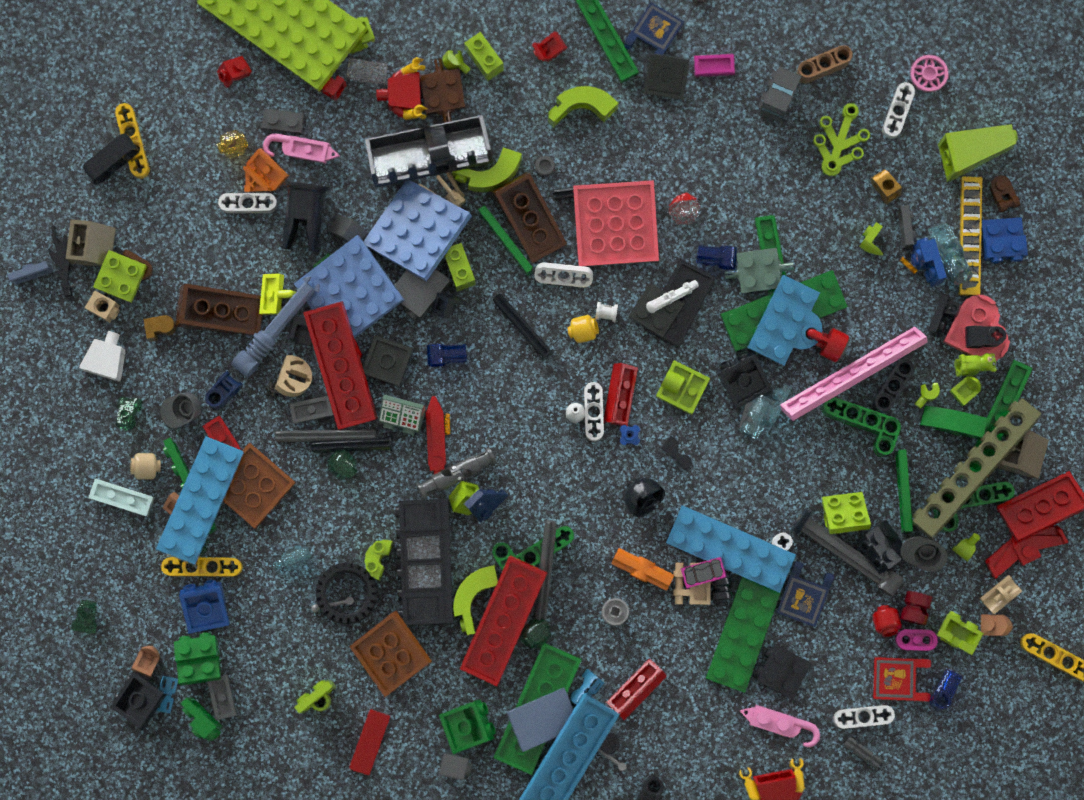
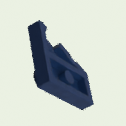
M478 489L464 505L482 523L492 515L493 511L509 495L503 489H500L499 492H496L494 489L486 491Z

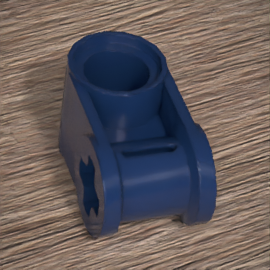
M226 371L206 393L205 400L211 409L220 410L241 390L243 384L241 382L238 383L230 376V372ZM214 395H219L221 397L220 401L212 404L211 398Z

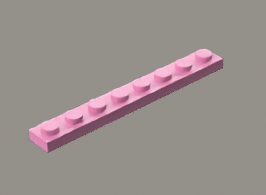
M916 327L911 328L780 404L782 411L792 421L796 420L928 343L927 336Z

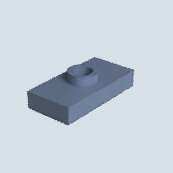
M44 261L35 265L33 263L26 264L22 269L7 275L9 281L17 285L52 273L53 270L51 265Z

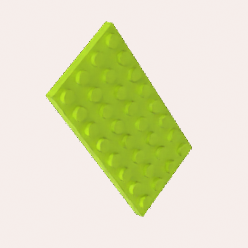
M329 0L197 1L199 6L319 92L368 30L365 25Z

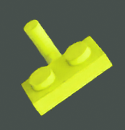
M263 274L259 314L277 315L281 311L282 298H291L296 293L292 290H283L284 275Z

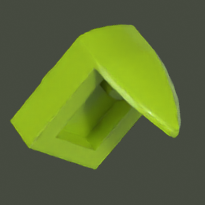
M877 222L873 227L869 225L863 233L865 239L859 247L868 253L882 256V251L872 241L883 226Z
M967 376L949 392L963 407L981 391V383L978 378Z

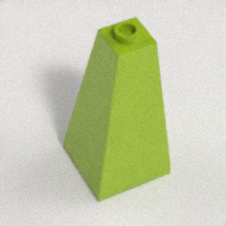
M1012 124L945 133L938 143L947 182L953 181L1012 149L1018 141L1017 132L1013 130Z

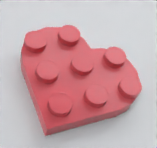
M978 295L971 296L962 303L959 314L954 318L943 343L968 355L982 356L985 353H994L997 361L1008 351L1010 340H1008L1006 333L1005 341L997 347L966 348L965 327L999 326L1005 330L1004 327L998 324L1000 314L995 305L996 302L988 296ZM995 332L991 335V337L995 338V341L999 339Z

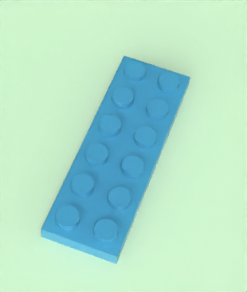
M205 436L156 547L157 551L194 566L196 565L244 455V451Z
M683 505L666 541L667 544L706 561L721 557L726 570L779 593L796 557V554Z
M583 693L519 800H568L620 714Z

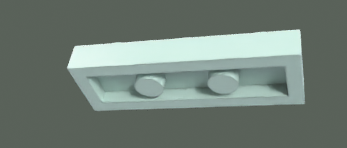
M95 479L88 498L148 517L155 497Z

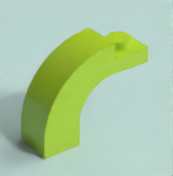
M590 86L574 87L556 97V103L559 106H554L549 111L548 123L554 128L569 112L581 108L594 112L605 122L618 109L619 103L610 94L601 89Z
M503 147L497 163L491 169L474 171L467 168L453 171L452 176L458 182H469L468 188L470 191L490 192L509 182L515 176L522 161V153Z
M494 565L471 573L461 583L456 592L454 617L463 616V619L460 620L462 632H466L467 636L475 634L471 614V605L475 596L481 591L495 588L498 579Z

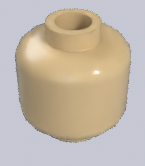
M137 453L134 458H131V474H134L136 479H154L156 472L161 470V462L156 460V456L153 453Z

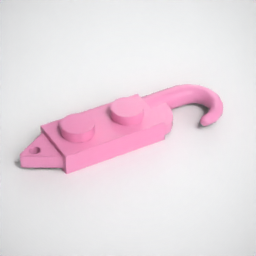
M271 134L263 143L264 151L271 157L274 156V153L270 152L269 144L273 141L281 142L284 154L293 158L326 164L327 161L340 157L330 147L331 144L301 137Z
M758 705L740 710L750 722L749 725L789 738L797 736L801 728L811 731L813 733V740L809 743H803L804 747H813L820 739L819 729L811 722Z

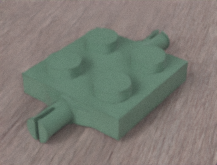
M777 248L737 253V270L725 271V278H738L741 293L773 290L777 288L782 272L794 271V267H788L794 266V263L781 264Z

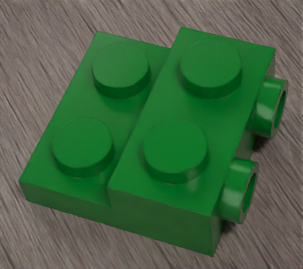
M201 633L199 638L193 639L190 636H182L179 638V641L174 642L175 662L177 663L178 684L180 686L221 680L219 646L215 635Z
M186 697L180 703L184 707L182 711L188 717L195 718L189 725L193 728L191 731L196 737L207 739L210 742L211 740L214 741L221 734L220 729L223 726L194 697Z
M481 699L439 714L453 754L495 739V726L492 722L488 721L487 714L489 710L486 703H482Z

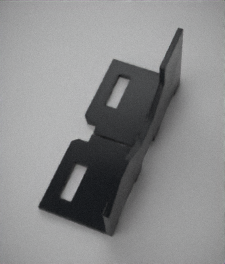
M670 436L660 449L688 470L692 465L691 458L688 455H681L677 451L675 445L678 441Z

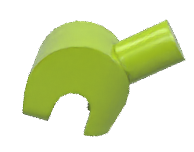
M449 50L443 55V66L447 70L459 68L466 75L471 69L463 62L460 50L455 55H453V51Z
M933 383L931 391L927 390L926 384L920 386L921 396L915 403L918 408L921 409L926 402L937 399L940 392L938 383Z
M974 533L969 539L961 540L952 550L968 562L976 550L975 544L980 540V536Z

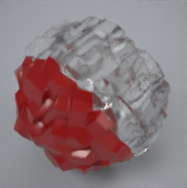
M682 193L676 196L669 205V215L672 216V220L678 225H690L694 223L698 216L700 204L694 196Z

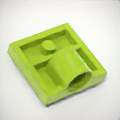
M108 250L93 287L132 303L147 265Z
M674 360L656 398L692 415L710 378Z
M863 492L822 497L824 522L829 530V534L871 529Z
M321 680L313 687L315 691L311 694L305 693L296 700L298 704L295 706V709L299 714L307 712L311 707L316 711L327 710L331 705V698L328 694L337 686L332 680ZM321 697H324L326 704L324 707L319 708L316 702Z

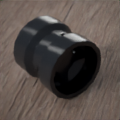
M731 578L711 581V586L714 588L712 600L733 599L732 592L730 591Z

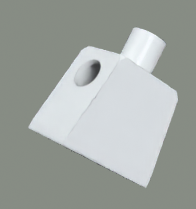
M108 331L105 342L94 339L79 368L85 372L120 382L125 357V349L117 346L120 335Z

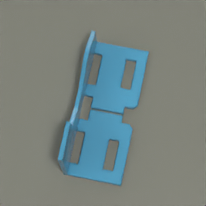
M588 669L582 674L584 678L583 685L571 694L570 700L575 705H577L578 700L587 688L589 690L586 694L591 697L604 684L600 678Z
M167 676L162 677L160 690L164 691L167 695L162 701L160 708L156 711L171 713L174 699L169 695L175 694L178 679ZM164 679H166L165 688H163ZM175 681L174 688L171 689L172 682ZM170 702L169 710H166L167 703Z

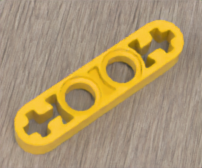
M122 103L115 110L120 134L125 133L128 127H134L135 134L130 136L135 145L140 147V152L128 161L129 168L136 178L143 179L149 174L150 168L136 115L129 104ZM124 109L128 111L127 117L130 122H126L124 116L120 115ZM135 160H139L141 166L145 167L142 169V173L135 171L136 169H138V165Z
M174 557L164 559L161 564L163 573L168 576L235 577L243 569L241 561L236 558L199 557L196 562L197 570L193 573L187 571L186 565L188 563L184 561L182 563L183 573H180L181 569H173L170 573V570L166 569V565H170V561H173L175 565H181L180 561L182 560ZM211 561H215L218 565V569L214 573H210L207 570V564ZM221 561H224L223 565H231L234 561V564L238 565V569H235L234 573H231L229 569H223L224 573H221Z
M1025 634L1021 638L1020 646L1024 651L1084 682L1083 672L1076 670L1075 673L1073 672L1077 666L1084 669L1083 659L1036 634ZM1033 638V643L1041 645V642L1043 643L1038 653H1036L1038 648L1035 646L1027 647L1026 639ZM1046 647H1051L1054 650V656L1051 659L1046 658L1044 655ZM1065 657H1070L1073 661V665L1069 669L1065 668L1062 664Z

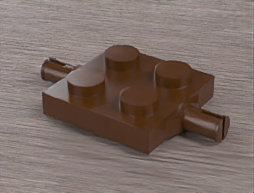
M435 59L436 71L420 75L424 104L427 108L425 110L426 115L440 114L443 115L444 123L447 122V118L448 122H451L450 113L466 109L460 70H443L442 59H438L439 66L437 59Z

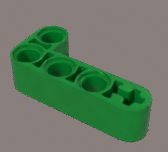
M836 397L823 403L821 410L824 416L876 434L873 451L877 456L885 457L893 452L901 429L900 422L896 418ZM831 403L834 404L835 408L833 412H831L830 407H828ZM847 410H853L856 413V418H848ZM867 416H871L875 419L874 426H870L866 423ZM886 423L893 424L895 428L893 433L886 430ZM880 442H885L888 445L887 452L880 450Z
M1009 482L980 486L968 499L967 504H964L960 510L1004 502L1014 496L1015 489ZM1001 489L1007 491V494H1005V495H1004V494L994 495V492H997V491H999V490H1001ZM981 490L987 493L986 501L981 500L979 497ZM950 494L942 497L947 500V503H951L954 500V497ZM934 509L933 512L936 519L940 516V512ZM957 513L951 519V528L944 526L940 532L948 533L958 527Z
M562 526L556 530V540L561 537L560 532L562 531L564 533L569 532L570 535L568 536V541L562 539L558 542L561 545L560 547H557L555 542L554 554L572 543L574 533L570 527ZM543 539L516 556L506 543L500 542L493 547L492 554L502 571L510 555L525 562V555L533 553L536 556V561L530 565L536 567L540 564ZM499 547H505L508 551L507 555L503 558L496 555V550Z

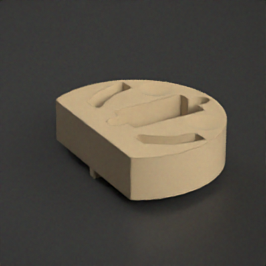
M287 355L283 361L275 389L282 395L289 397L303 394L312 381V371L309 365L300 357ZM289 373L304 378L305 383L289 378Z

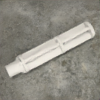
M696 280L690 283L685 282L683 287L664 293L653 301L647 302V310L650 313H655V311L664 306L672 304V302L687 294H691L692 290L698 288V282Z

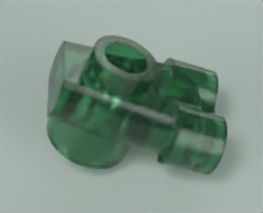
M119 397L116 426L123 430L133 429L136 426V413L141 410L143 401L139 398Z
M81 600L80 606L76 611V620L72 621L71 630L88 634L96 633L95 614L97 602ZM86 607L90 610L91 614L85 612Z

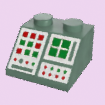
M384 395L379 422L383 424L385 429L394 431L395 428L403 430L402 433L414 436V433L420 434L426 410L422 404Z

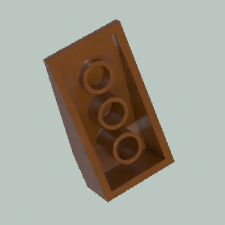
M525 172L491 191L531 263L567 244L530 173Z
M184 283L180 287L175 327L253 335L255 332L258 334L261 329L262 314H259L261 296Z

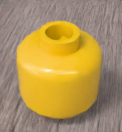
M590 315L573 318L568 327L569 337L574 338L577 343L594 340L596 334H599L596 319H592Z

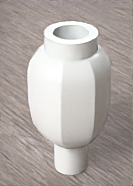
M572 403L566 408V418L573 423H578L585 417L584 407L579 403Z

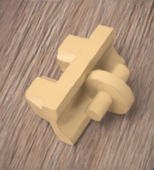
M1007 575L979 599L994 615L1020 594L1022 590Z

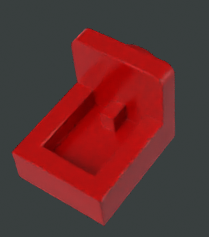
M556 31L540 43L535 42L532 44L535 49V56L539 60L550 62L567 49L559 33Z
M243 56L222 62L217 71L219 80L223 82L226 88L230 87L233 81L248 77L252 73Z

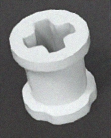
M598 302L595 319H609L615 322L618 305H603L601 302Z
M779 533L772 539V544L782 548V545H778L777 541L780 540V537H782V540H786L787 544L783 548L785 550H789L792 545V538L787 533Z

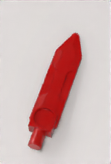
M432 396L426 411L427 450L430 472L433 471L436 474L444 470L446 465L444 412L436 396Z

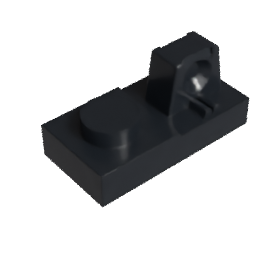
M942 293L928 329L930 335L937 338L946 329L947 321H945V317H957L961 305L951 300L948 294Z

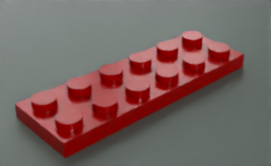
M341 301L303 312L338 430L378 419L344 302Z
M511 555L508 557L461 664V670L495 686L499 685L548 572Z

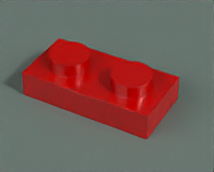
M220 415L202 426L209 438L242 450Z

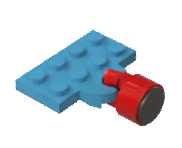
M782 275L747 348L785 366L793 348L799 350L809 349L815 345L821 348L819 355L836 363L840 361L845 353L850 338L849 335L835 328H832L829 334L822 332V323L819 317L811 311L820 292Z

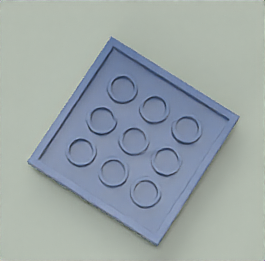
M405 181L363 242L368 249L427 282L472 215L413 181Z
M358 235L294 283L297 289H299L305 282L302 279L310 276L311 279L308 284L312 288H315L317 284L320 285L319 293L315 291L307 301L312 310L343 301L354 338L405 300Z

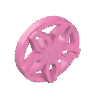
M925 55L918 58L912 65L910 71L911 80L917 89L924 92H934L942 88L946 83L948 68L939 57ZM925 60L924 66L917 65L919 62ZM934 61H937L942 67H935ZM914 74H916L917 76H921L919 77L918 81L916 80ZM944 75L943 82L940 84L938 77ZM923 79L925 83L920 85V81ZM928 82H929V84H930V86H931L932 88H927V87H924V86H926V85L928 84Z

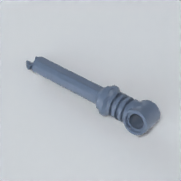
M310 276L302 279L305 282L266 329L259 331L258 334L256 332L253 334V343H249L250 347H246L247 351L242 350L231 362V365L246 378L256 371L260 364L258 360L263 359L261 356L265 357V352L268 353L275 349L273 347L275 339L315 291L319 293V284L315 288L308 284L311 279Z

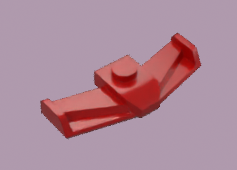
M1057 525L1051 526L1018 543L1011 536V539L987 558L985 563L992 577L996 579L1017 560H1019L1021 566H1024L1042 557L1039 549L1067 544L1068 540L1062 529Z

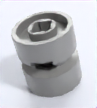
M618 598L605 602L601 611L602 619L611 626L621 625L626 621L629 614L627 604Z

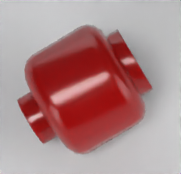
M889 605L879 606L877 608L878 611L872 615L876 632L883 637L898 634V630L902 627L898 610L890 608Z

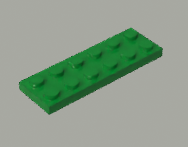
M833 270L800 282L820 292L811 310L819 318L848 307ZM773 294L720 314L735 352L748 347Z
M741 577L705 679L743 693L746 692L780 595L779 592Z
M543 643L515 708L561 688H565L567 693L582 659ZM509 721L493 758L532 775L546 742L522 752Z

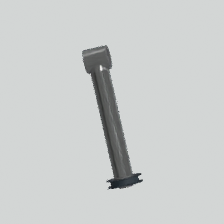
M808 508L796 518L790 533L794 531L796 536L801 531L875 582L876 587L890 597L895 595L904 581L900 575L890 569L879 575L866 556L834 534H829L827 529L812 520L810 516L813 511L809 513L807 511Z

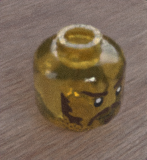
M238 130L221 134L220 142L217 143L220 154H225L228 159L245 154L246 148H248L244 133H240Z

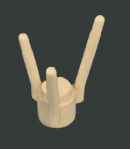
M450 172L446 173L455 190H451L446 182L437 175L436 178L448 192L445 197L447 201L461 207L466 202L465 195L458 187ZM418 184V185L424 187L425 189L429 190L428 188H426V187L423 186L422 184Z

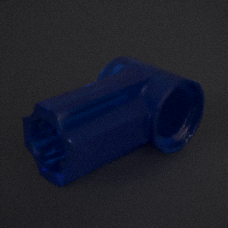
M698 245L696 263L716 265L721 269H735L737 248L733 246L711 247Z
M429 344L426 346L429 367L467 362L466 344L446 346L444 344Z
M945 669L934 694L931 695L930 705L934 710L941 711L950 707L952 698L962 679L961 675L952 670ZM938 695L944 697V706L937 704L936 698Z

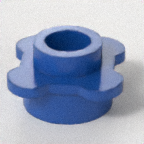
M622 425L620 427V443L622 445H638L640 442L638 438L640 428L637 425L633 427Z

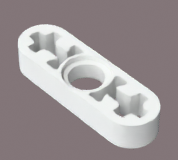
M910 83L900 84L894 94L882 128L884 136L889 139L896 138L904 125L915 94V89ZM907 89L908 94L906 95L904 102L900 101L903 95L901 91ZM901 106L904 109V114L901 116L896 115L893 112V108ZM893 120H896L894 129L897 131L890 133V129L887 127H890Z
M226 193L221 195L218 200L219 207L225 213H272L278 206L275 196L270 193ZM237 198H239L238 204L240 208H237L236 204H230L229 208H226L223 203L227 202V199L236 203ZM246 198H251L254 201L251 208L243 207V201ZM257 198H259L260 202H266L267 199H270L273 204H270L269 208H266L265 204H259L260 208H257Z
M540 263L535 268L534 276L540 283L588 287L593 281L592 270L584 266ZM542 270H546V276H542ZM561 271H566L570 276L562 279L558 274ZM582 274H586V280H582Z
M590 382L584 389L585 435L588 440L596 442L603 437L604 433L603 390L600 384ZM591 387L599 390V393H596L595 401L600 400V403H587V400L592 401L591 393L587 392L591 390ZM590 407H598L600 414L597 417H591L588 414ZM588 420L593 422L600 420L601 422L596 423V429L600 430L596 437H593L588 432L592 430V423L588 424Z
M887 705L842 709L834 714L833 721L837 727L843 729L884 725L894 720L895 713ZM872 709H875V714L882 713L883 709H885L886 712L890 713V716L886 717V721L882 717L875 718L877 722H873L874 714ZM855 711L854 720L856 724L853 725V720L845 721V725L838 721L841 713L848 717L853 716L851 712ZM861 711L869 713L870 718L868 722L862 723L859 721L858 715Z

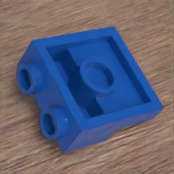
M1022 217L982 220L981 236L984 261H990L992 264L1001 263L1007 259H1010L1011 262L1023 261L1028 252L1026 235L1023 234Z
M928 238L917 240V244L913 245L914 250L911 254L912 263L914 266H917L918 271L926 269L924 272L927 283H930L931 288L939 286L947 276L936 240H929Z
M208 580L203 583V586L196 587L195 584H188L183 587V590H180L179 598L189 634L230 624L221 582L216 583V580Z

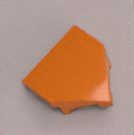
M259 148L248 160L246 166H243L246 185H244L245 192L276 191L289 177L262 148Z

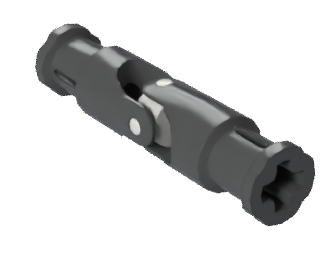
M488 447L484 452L476 456L472 455L432 475L431 479L421 484L417 483L416 488L421 498L425 500L427 496L437 491L440 493L456 483L481 472L482 468L490 464H496V459Z

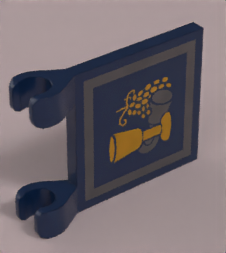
M650 2L626 38L624 46L630 50L636 39H639L656 49L654 54L664 55L685 21Z
M795 561L776 613L816 627L827 594L834 580V575L826 573L822 585H818L799 577L803 563Z

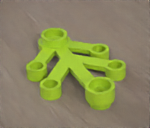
M849 103L844 106L842 110L844 120L838 137L831 126L832 119L829 116H823L819 122L820 127L824 129L833 146V151L830 155L825 146L826 138L824 135L817 134L813 139L814 146L818 148L824 159L821 165L822 171L828 176L837 175L843 165L854 160L858 161L864 155L863 150L860 147H856L850 154L839 158L842 150L857 143L866 142L870 137V132L867 129H861L857 135L846 139L852 120H855L859 114V109L855 104ZM849 108H852L854 110L853 114H850L848 112ZM828 120L829 125H824L822 121ZM865 133L867 138H861L860 134ZM821 138L823 143H817L816 139ZM854 152H860L861 156L856 157ZM834 163L835 168H830L828 164Z

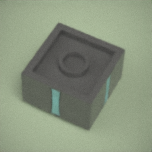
M779 67L777 71L773 70L771 74L773 80L770 79L767 85L770 87L769 91L762 94L761 100L763 101H760L758 108L761 109L759 114L781 123L801 76Z

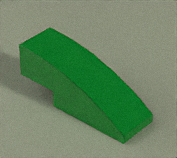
M925 405L920 425L957 436L963 435L981 440L985 433L988 418Z

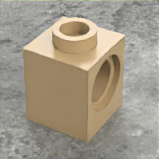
M94 291L85 309L110 323L112 319L114 320L118 316L120 305L101 293ZM108 303V309L105 312H100L101 305Z

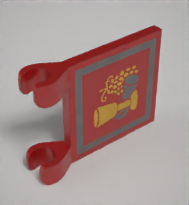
M874 657L873 699L930 701V693L916 692V667L930 668L931 660Z

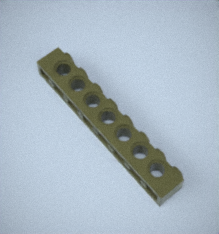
M1023 398L1019 402L1014 401L1008 408L1009 413L1005 418L1001 416L995 422L994 426L996 428L991 433L987 431L980 440L982 441L981 445L978 448L974 446L967 454L969 458L964 463L960 462L953 470L955 474L951 478L947 477L940 484V491L937 494L933 492L926 500L928 504L924 509L919 508L912 516L914 518L913 525L929 539L933 540L1039 421L1042 413ZM1013 418H1018L1021 420L1022 424L1020 426H1014L1011 424L1010 420ZM1004 433L1008 436V440L1004 442L999 441L997 435ZM990 448L995 454L992 457H987L983 451ZM972 464H978L981 470L973 472L969 467ZM964 479L968 485L960 488L956 485V481ZM950 494L954 497V500L951 503H945L942 497ZM931 510H938L940 516L936 519L931 518L928 514Z

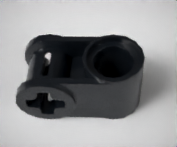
M999 326L965 327L966 348L997 347L1005 341L1006 332ZM994 332L996 336H999V339L996 341L995 338L991 337Z

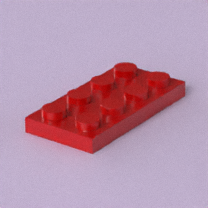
M1068 471L998 505L996 509L1018 543L1084 511V493L1071 472Z

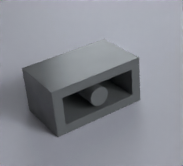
M445 752L439 775L464 780L466 776H470L473 763H469L470 758Z

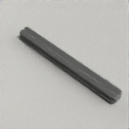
M374 429L275 432L276 442H314L376 438V431Z
M546 520L544 524L540 569L548 572L536 599L534 616L537 620H545L547 616L557 523L554 520Z

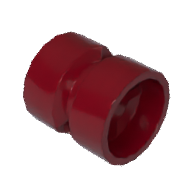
M906 591L904 599L906 607L902 608L900 619L926 626L929 617L926 611L931 608L933 597L918 592Z

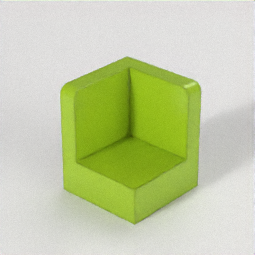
M461 481L449 495L453 512L464 515L472 514L464 503L479 489L478 485Z

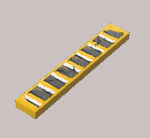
M961 177L959 265L962 268L965 267L967 272L963 273L965 283L959 284V296L980 295L982 177Z

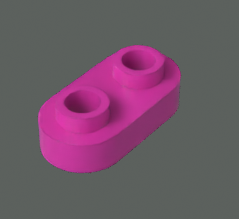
M904 629L896 634L895 643L902 650L929 651L936 647L938 638L931 630ZM903 636L908 637L909 641L907 644L902 642ZM925 636L929 638L928 644L923 643Z

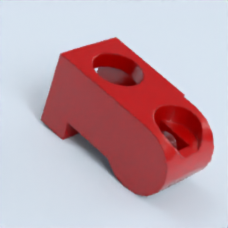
M337 76L334 80L330 77L320 92L337 101L347 86L345 79Z

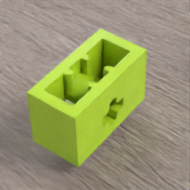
M481 32L464 42L465 51L487 81L504 71L503 62Z
M462 243L451 246L444 257L456 290L460 291L476 285Z

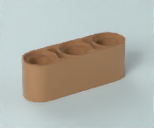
M843 45L803 61L796 74L801 76L799 82L804 84L810 83L844 69L852 59V50L848 46ZM838 54H844L847 60L839 59ZM824 61L828 63L829 67L823 68L820 65V62ZM808 69L811 74L804 75L801 70Z

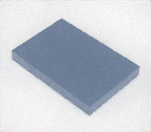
M561 688L506 712L521 751L524 752L556 738L571 715L573 708L565 688Z

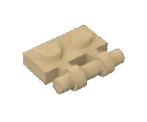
M675 563V571H673L675 577V589H673L675 604H683V596H689V604L710 605L711 582L691 587L689 590L683 589L681 568H684V563Z

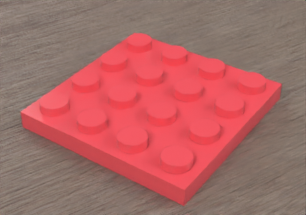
M654 180L573 186L578 266L659 261Z

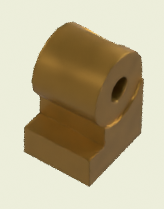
M884 169L870 178L873 187L882 196V200L886 205L901 196L902 187L887 170Z
M167 315L143 319L146 338L150 342L157 341V335L159 334L172 335L177 329L175 327L176 322Z

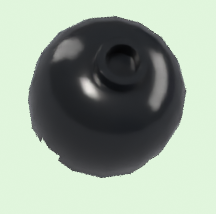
M633 479L627 485L628 488L625 491L624 502L628 511L634 517L636 515L637 518H640L652 512L656 508L652 505L657 501L660 503L663 501L665 490L654 479Z

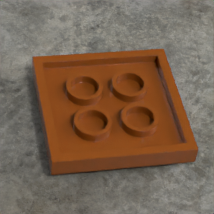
M249 442L242 450L244 455L223 502L256 529L296 482Z
M397 611L392 612L349 646L384 697L391 694L432 662Z

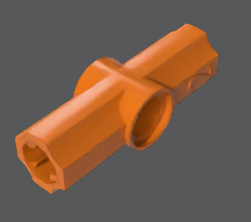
M618 548L611 563L619 569L629 572L634 578L645 583L649 582L667 591L674 577L670 572L655 566V563L641 556L637 557Z

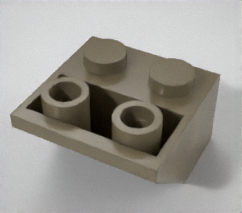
M71 219L65 259L71 264L102 267L108 250L113 251L116 228L92 221Z
M1029 431L999 464L998 469L1039 479L1049 440Z

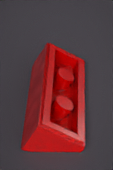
M614 363L604 413V423L619 426L626 425L628 427L638 367L624 363Z
M649 658L606 703L625 720L667 675Z
M370 709L349 766L350 770L370 775L390 720V715Z

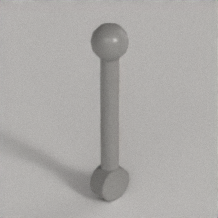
M347 597L346 600L332 602L329 605L331 607L342 604L352 605L354 599ZM314 604L311 610L318 612L320 608L317 604Z
M599 748L598 752L616 764L619 770L624 771L626 769L625 763H620Z

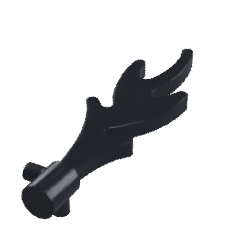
M53 225L51 230L52 240L57 252L54 253L50 248H48V252L53 262L63 269L62 272L58 270L55 272L63 281L64 296L71 297V289H75V285H69L68 282L70 263L65 260L67 237L63 235V242L59 244L55 233L56 227Z

